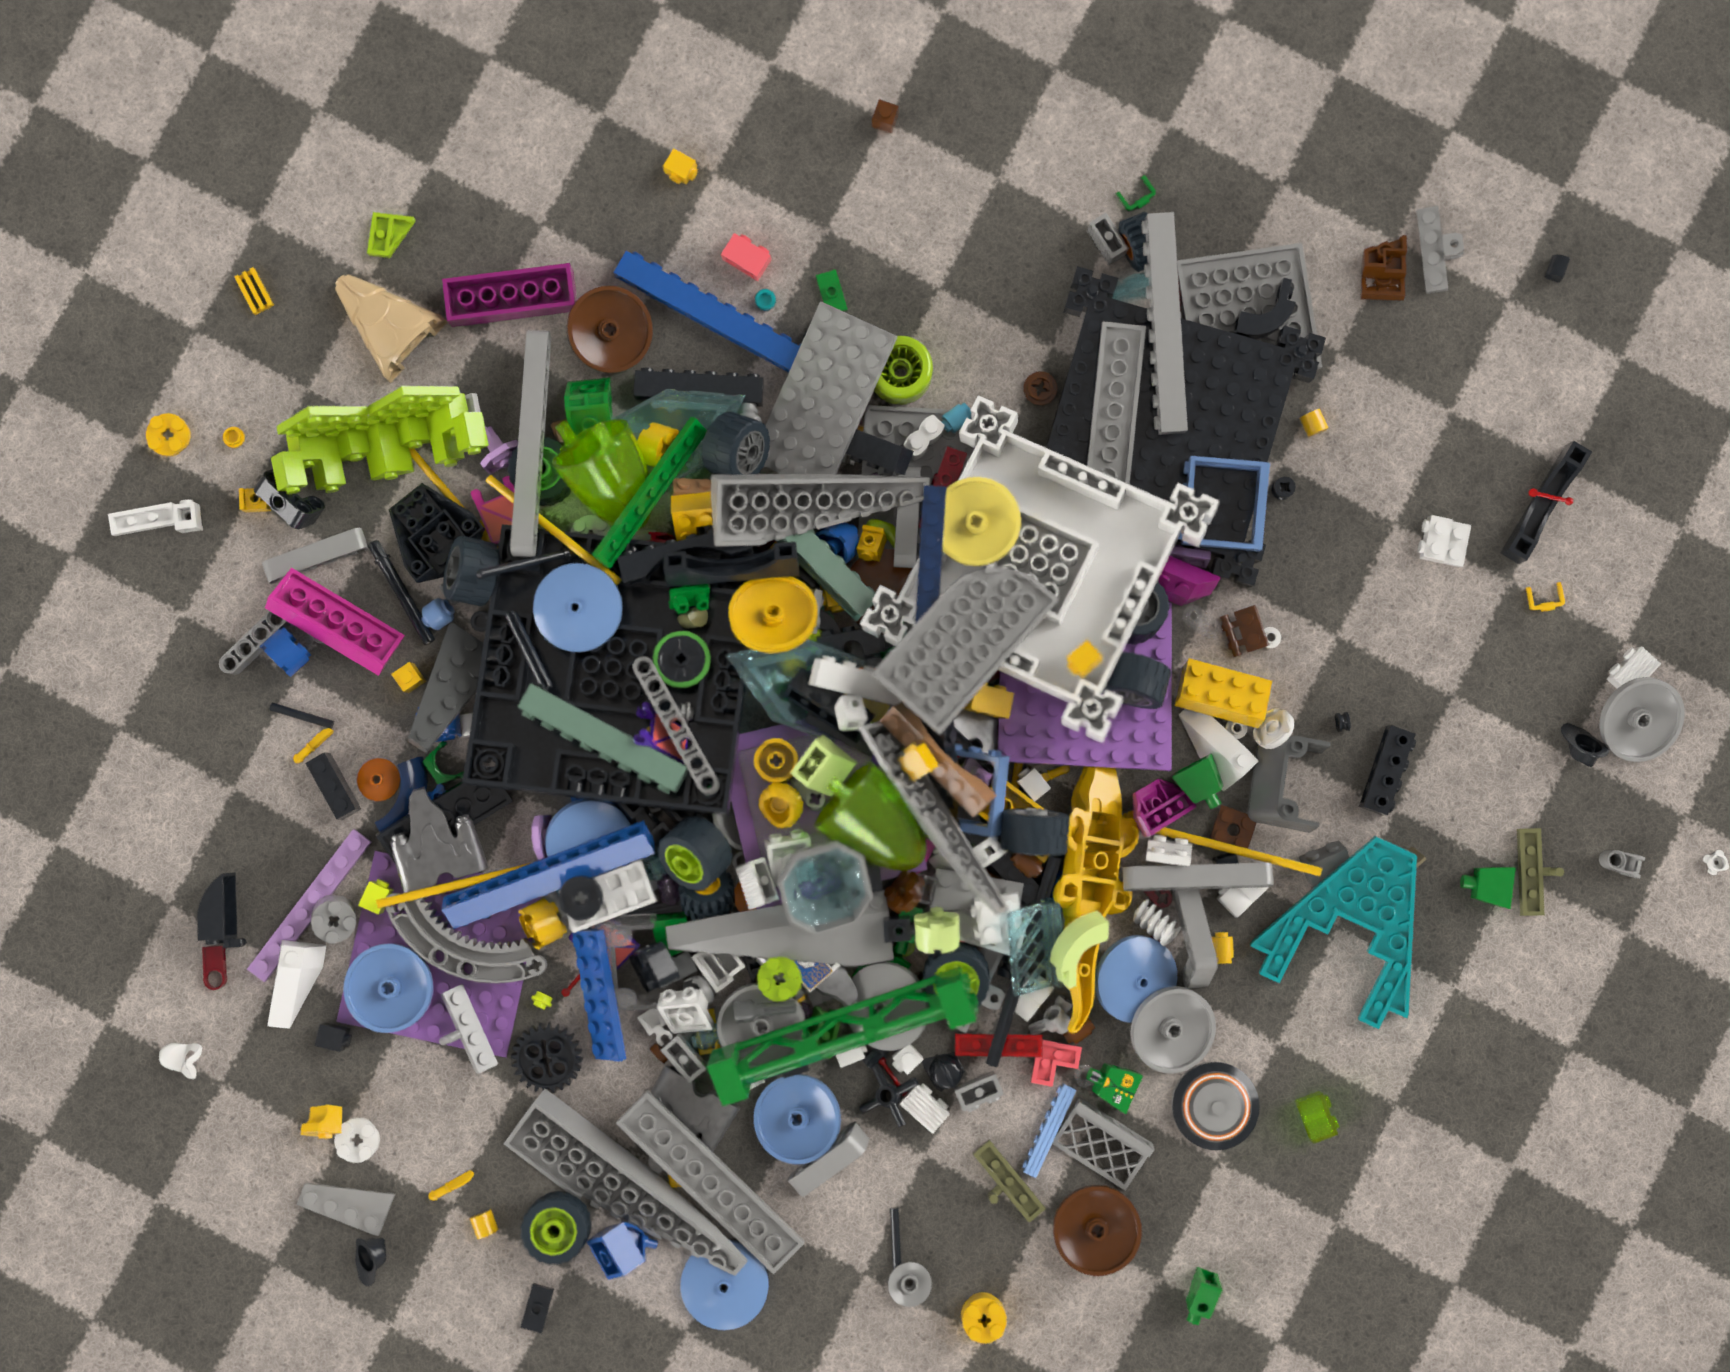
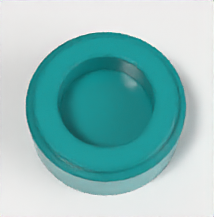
M769 289L758 291L755 295L757 308L762 311L773 309L776 304L775 294Z

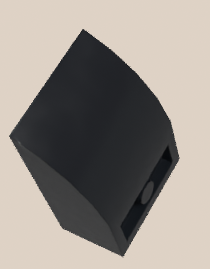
M236 872L222 873L205 890L200 900L197 912L198 941H205V945L223 943L224 948L243 947L247 943L245 938H237Z

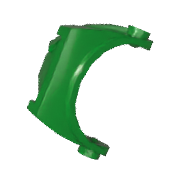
M446 741L440 742L435 750L423 761V764L437 785L459 777L463 779L464 771L457 775H447L437 768L435 756L440 749L448 745Z

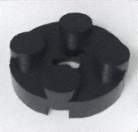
M579 875L570 878L562 886L558 895V902L561 910L569 917L577 921H584L592 918L602 908L604 894L595 878ZM579 892H582L583 895L587 896V899L584 900V904H581L579 900L576 901L575 897L579 895Z

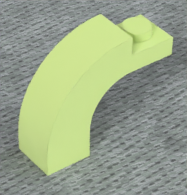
M1098 911L1085 914L1070 923L1059 935L1053 946L1050 962L1057 968L1056 976L1058 980L1062 981L1068 989L1076 987L1077 964L1081 955L1089 947L1108 941L1109 922Z

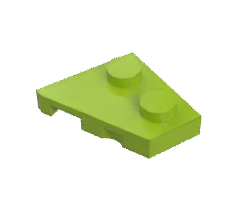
M373 212L367 254L369 256L390 258L414 225L415 218Z

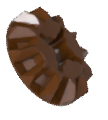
M1042 371L1034 372L1026 378L1023 392L1026 399L1034 405L1043 406L1055 398L1057 383L1049 373ZM1043 380V388L1046 389V392H1041L1037 396V389L1033 386H1039Z

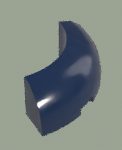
M423 756L398 764L401 777L400 793L393 808L383 818L375 822L379 832L410 813L409 800L413 790L425 787L427 792L428 776L427 769L423 764Z

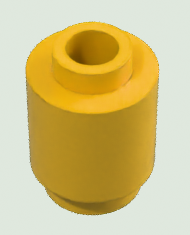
M1215 932L1212 941L1217 956V964L1232 963V958L1234 957L1233 936H1228V932Z

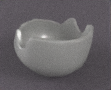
M696 975L684 981L683 989L688 987L698 989L699 987L708 1001V1006L712 1004L714 989L705 977Z

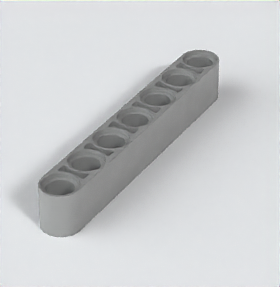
M639 657L635 660L633 669L698 788L706 795L714 794L719 788L717 777L655 665L649 658ZM647 663L650 665L647 673L639 672L642 664ZM652 683H660L659 691L650 692L649 689ZM663 702H670L671 708L668 711L663 712L660 710ZM676 720L681 721L682 726L679 730H671L672 722ZM684 740L692 741V747L689 750L681 748ZM695 759L703 760V766L698 770L692 769V762ZM707 778L714 780V785L710 789H704L702 786L703 781Z
M1272 863L1136 866L1122 868L1124 891L1261 888L1274 886Z

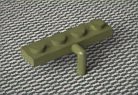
M1541 828L1517 829L1520 915L1543 916L1545 915L1543 876H1563L1564 870L1557 867H1543Z
M990 1139L973 1152L976 1159L998 1184L988 1193L991 1203H997L998 1196L1004 1192L1029 1223L1046 1209Z

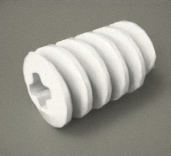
M1147 898L1136 909L1133 922L1136 924L1140 923L1142 929H1147L1149 935L1154 934L1153 938L1160 940L1162 946H1166L1174 940L1182 926L1175 929L1176 921L1168 923L1169 915L1162 918V909L1154 912L1156 904L1148 907L1150 900Z

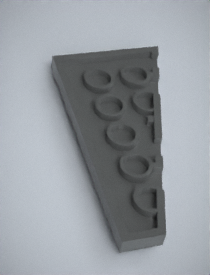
M452 622L448 625L408 737V742L425 753L428 752L477 690L484 643Z

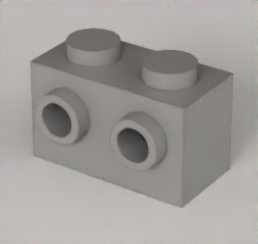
M994 1071L954 1088L963 1112L966 1110L968 1112L980 1108V1104L987 1101L988 1103H993L999 1100L1000 1096L1004 1095Z

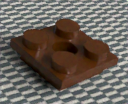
M1221 805L1209 839L1248 849L1257 822L1252 821L1246 813ZM1232 823L1236 824L1239 829L1238 834L1235 836L1229 835L1227 831L1228 826Z

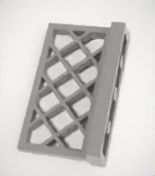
M1078 1097L1073 1109L1059 1128L1052 1143L1124 1190L1127 1189L1147 1157H1150L1154 1151L1153 1143L1081 1097ZM1075 1114L1084 1118L1085 1126L1073 1128L1071 1120ZM1100 1128L1103 1131L1104 1137L1091 1140L1089 1129ZM1087 1130L1089 1140L1076 1143L1074 1132ZM1071 1133L1074 1144L1063 1145L1058 1140L1062 1134ZM1115 1139L1120 1141L1122 1149L1110 1152L1108 1141ZM1105 1142L1107 1152L1095 1154L1092 1144ZM1090 1145L1092 1155L1082 1157L1079 1155L1077 1147ZM1136 1151L1142 1155L1138 1162L1128 1163L1126 1153ZM1124 1153L1126 1164L1113 1166L1111 1156ZM1109 1157L1111 1167L1099 1168L1096 1159ZM1127 1168L1128 1177L1123 1183L1116 1178L1114 1171Z

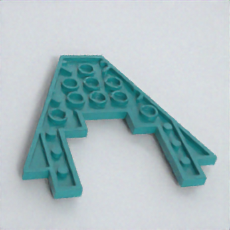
M1374 836L1250 942L1249 945L1267 954L1259 974L1280 983L1307 927L1311 926L1329 934L1337 916H1341L1375 932L1367 952L1386 961L1358 1019L1379 1029L1388 1010L1408 1018L1417 855L1380 837Z

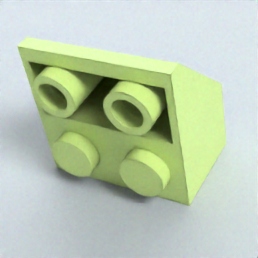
M822 735L814 740L790 774L807 788L832 797L858 762L829 738Z

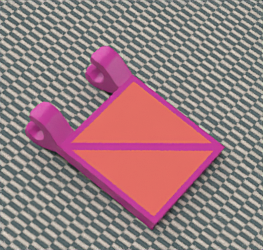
M509 476L502 479L504 485L514 493L515 488L510 482ZM474 489L471 491V496L477 506L492 543L498 544L502 524L512 525L514 504L503 495L484 502L482 493L478 489Z

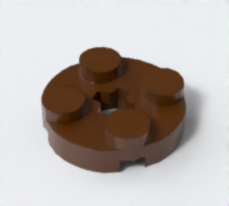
M902 870L892 885L885 889L884 896L887 898V906L897 914H901L902 911H911L922 898L923 893L920 890L921 886L925 887L924 879L914 871Z

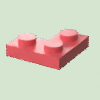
M1043 1039V1057H1035L1030 1082L1053 1087L1056 1065L1078 1069L1082 1047Z

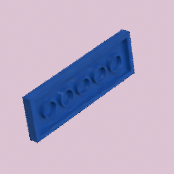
M582 929L573 933V945L577 956L576 964L580 972V986L584 994V1008L589 1022L588 1030L593 1044L592 1052L595 1059L620 1062L627 1058L604 930Z

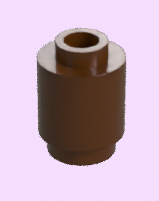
M1014 853L1010 858L1013 861V865L1027 878L1032 876L1036 878L1043 870L1041 867L1043 862L1036 855Z
M1087 1017L1078 1032L1070 1033L1067 1031L1063 1033V1036L1069 1044L1073 1042L1076 1045L1091 1035L1095 1026Z

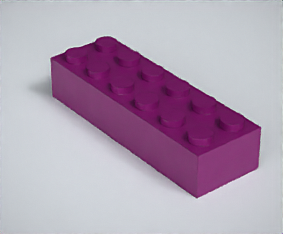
M570 263L442 279L447 322L452 327L569 313L577 300L574 270Z

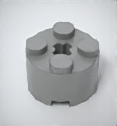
M327 895L319 899L314 905L311 914V926L315 935L322 941L335 944L348 938L354 931L356 925L355 907L346 897ZM330 916H338V920L335 922L330 921Z

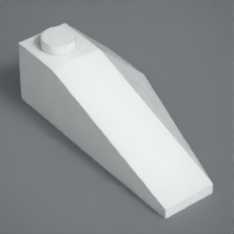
M1184 709L1179 714L1199 758L1201 759L1210 753L1213 755L1224 785L1222 788L1223 792L1242 778L1258 762L1251 752L1212 716Z
M282 940L267 1026L290 1029L323 968L327 945Z

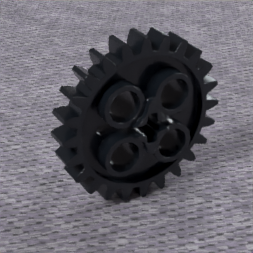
M542 1022L539 1023L538 1029L531 1025L530 1033L524 1030L522 1033L524 1038L518 1036L516 1040L518 1044H514L512 1048L516 1052L512 1053L511 1058L516 1059V1061L511 1066L518 1067L514 1075H522L520 1083L525 1080L528 1081L526 1088L534 1085V1092H537L540 1087L542 1091L550 1088L551 1092L555 1093L556 1086L562 1091L564 1083L570 1086L571 1078H577L578 1074L575 1071H580L582 1067L577 1064L583 1061V1057L577 1056L583 1051L581 1048H576L580 1041H572L575 1034L567 1035V1027L562 1031L559 1030V1023L555 1028H552L551 1022L548 1023L546 1028H544ZM543 1039H544L545 1042H546V1054H547V1057H548V1058H551L550 1061H549V1068H550V1071H551V1073H552V1076H549V1074H548V1063H547V1059H546V1058H543V1056H544V1054H545V1047H544L543 1042H542ZM550 1042H558L561 1048H552ZM529 1046H537L539 1052L532 1053L529 1050ZM555 1063H563L565 1065V1069L557 1070L555 1068ZM539 1066L543 1069L544 1073L538 1075L534 1072L533 1068Z

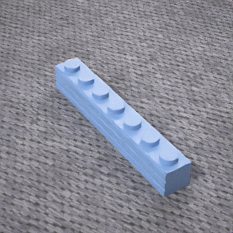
M1064 1083L1062 1086H1058L1056 1091L1058 1095L1052 1099L1050 1104L1052 1108L1050 1111L1047 1110L1045 1114L1047 1119L1045 1123H1041L1039 1128L1041 1132L1039 1136H1035L1033 1141L1035 1145L1028 1151L1027 1155H1029L1027 1161L1024 1160L1022 1164L1024 1173L1034 1178L1037 1177L1075 1095L1076 1089Z

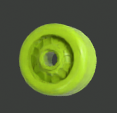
M898 336L874 392L882 400L895 405L910 404L921 398L928 390L933 374V362L927 348L912 337ZM898 369H903L906 375L898 377L894 372Z

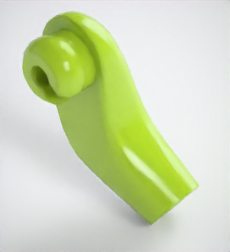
M868 520L866 525L884 528L887 540L895 548L896 527L882 520Z

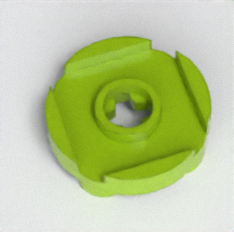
M786 957L768 959L761 966L757 977L758 988L763 995L777 1002L789 1000L796 996L801 989L803 981L798 965ZM783 973V978L786 981L778 986L774 977Z

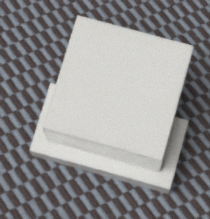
M699 951L691 957L716 993L734 981L733 976L746 967L742 956H732V954H710V952Z

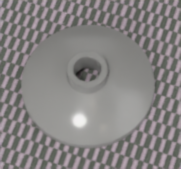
M902 1263L889 1276V1293L892 1299L899 1305L905 1307L917 1306L924 1302L931 1292L932 1281L930 1274L925 1267L918 1263ZM907 1279H912L913 1283L912 1285L907 1286L905 1285V1281Z

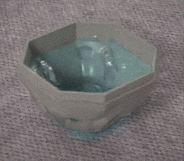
M837 841L800 848L792 853L777 880L787 921L813 935H819L857 923L873 897L864 855Z

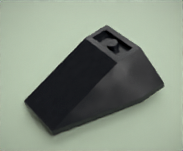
M423 483L388 509L404 567L416 583L443 578L448 554L454 540L459 536L481 540L485 528L472 512Z

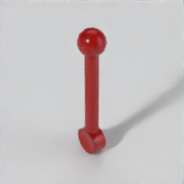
M1535 488L1528 491L1530 497L1540 496L1565 502L1568 506L1573 504L1571 497L1562 498L1538 492Z
M580 973L568 986V988H564L562 990V995L564 997H568L570 995L571 989L581 979Z
M883 1057L878 1064L884 1067L896 1086L901 1085Z

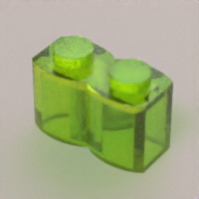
M1317 1091L1295 1100L1310 1142L1315 1144L1338 1135L1337 1128H1339L1336 1117L1330 1114L1329 1108L1332 1105L1327 1095Z

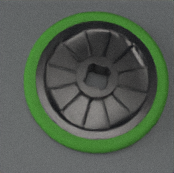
M677 631L666 635L657 644L653 653V664L663 682L677 688L695 685L704 678L710 666L711 658L708 646L698 635L687 631ZM684 655L686 660L680 664L677 658Z

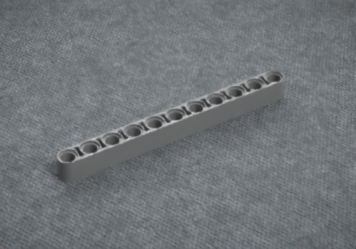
M528 330L526 333L510 546L511 555L518 557H535L551 351L550 331Z

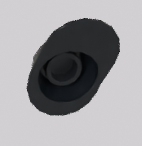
M1570 723L1563 724L1561 727L1563 737L1570 743V755L1576 761L1592 767L1599 757H1605L1609 754V748L1585 729Z
M955 1052L941 1055L936 1054V1056L922 1060L924 1069L932 1084L941 1092L944 1089L955 1088L960 1082L963 1073H965L961 1062L955 1056Z
M357 1238L355 1263L358 1276L365 1286H372L375 1281L376 1271L387 1259L385 1240L383 1238H370L367 1240Z

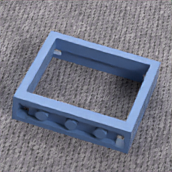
M1190 456L1188 461L1184 463L1183 473L1187 474V481L1182 485L1191 489L1194 488L1196 466L1257 471L1251 543L1202 539L1199 546L1261 551L1270 463ZM1180 533L1178 539H1181V545L1194 546L1183 541V533Z
M955 743L957 756L995 762L992 791L997 795L990 803L988 823L959 818L960 829L962 832L982 836H999L1002 830L1009 756L1001 755L1002 751L988 750V753L982 752L980 747L970 746L969 749H964L962 744Z

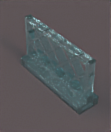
M1048 897L1041 899L1039 904L1008 912L1007 924L1013 995L1017 997L1053 985L1058 988L1065 986L1062 981L1058 980L1056 976L1057 968L1050 962L1053 946L1062 933L1060 904ZM1042 910V917L1038 923L1032 920L1033 916L1037 911ZM1023 916L1025 919L1017 929L1014 918ZM1031 922L1035 927L1027 936L1023 931ZM1041 929L1044 936L1038 944L1033 939ZM1023 935L1027 939L1021 948L1018 949L1016 942ZM1032 942L1037 947L1029 957L1025 954V951ZM1044 950L1045 957L1039 964L1035 959L1040 951ZM1024 955L1028 960L1023 968L1019 969L1018 962ZM1034 962L1038 965V968L1031 977L1026 972ZM1044 969L1047 974V980L1042 982L1036 981ZM1025 975L1030 980L1025 987L1020 988L1019 983Z

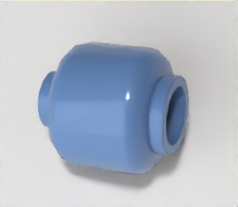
M436 598L422 608L423 617L421 620L426 627L440 630L453 621L455 611L446 599Z

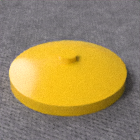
M791 576L749 580L738 588L729 605V620L735 636L749 648L765 653L785 652L801 645L814 631L818 618L817 602L812 591L803 582Z

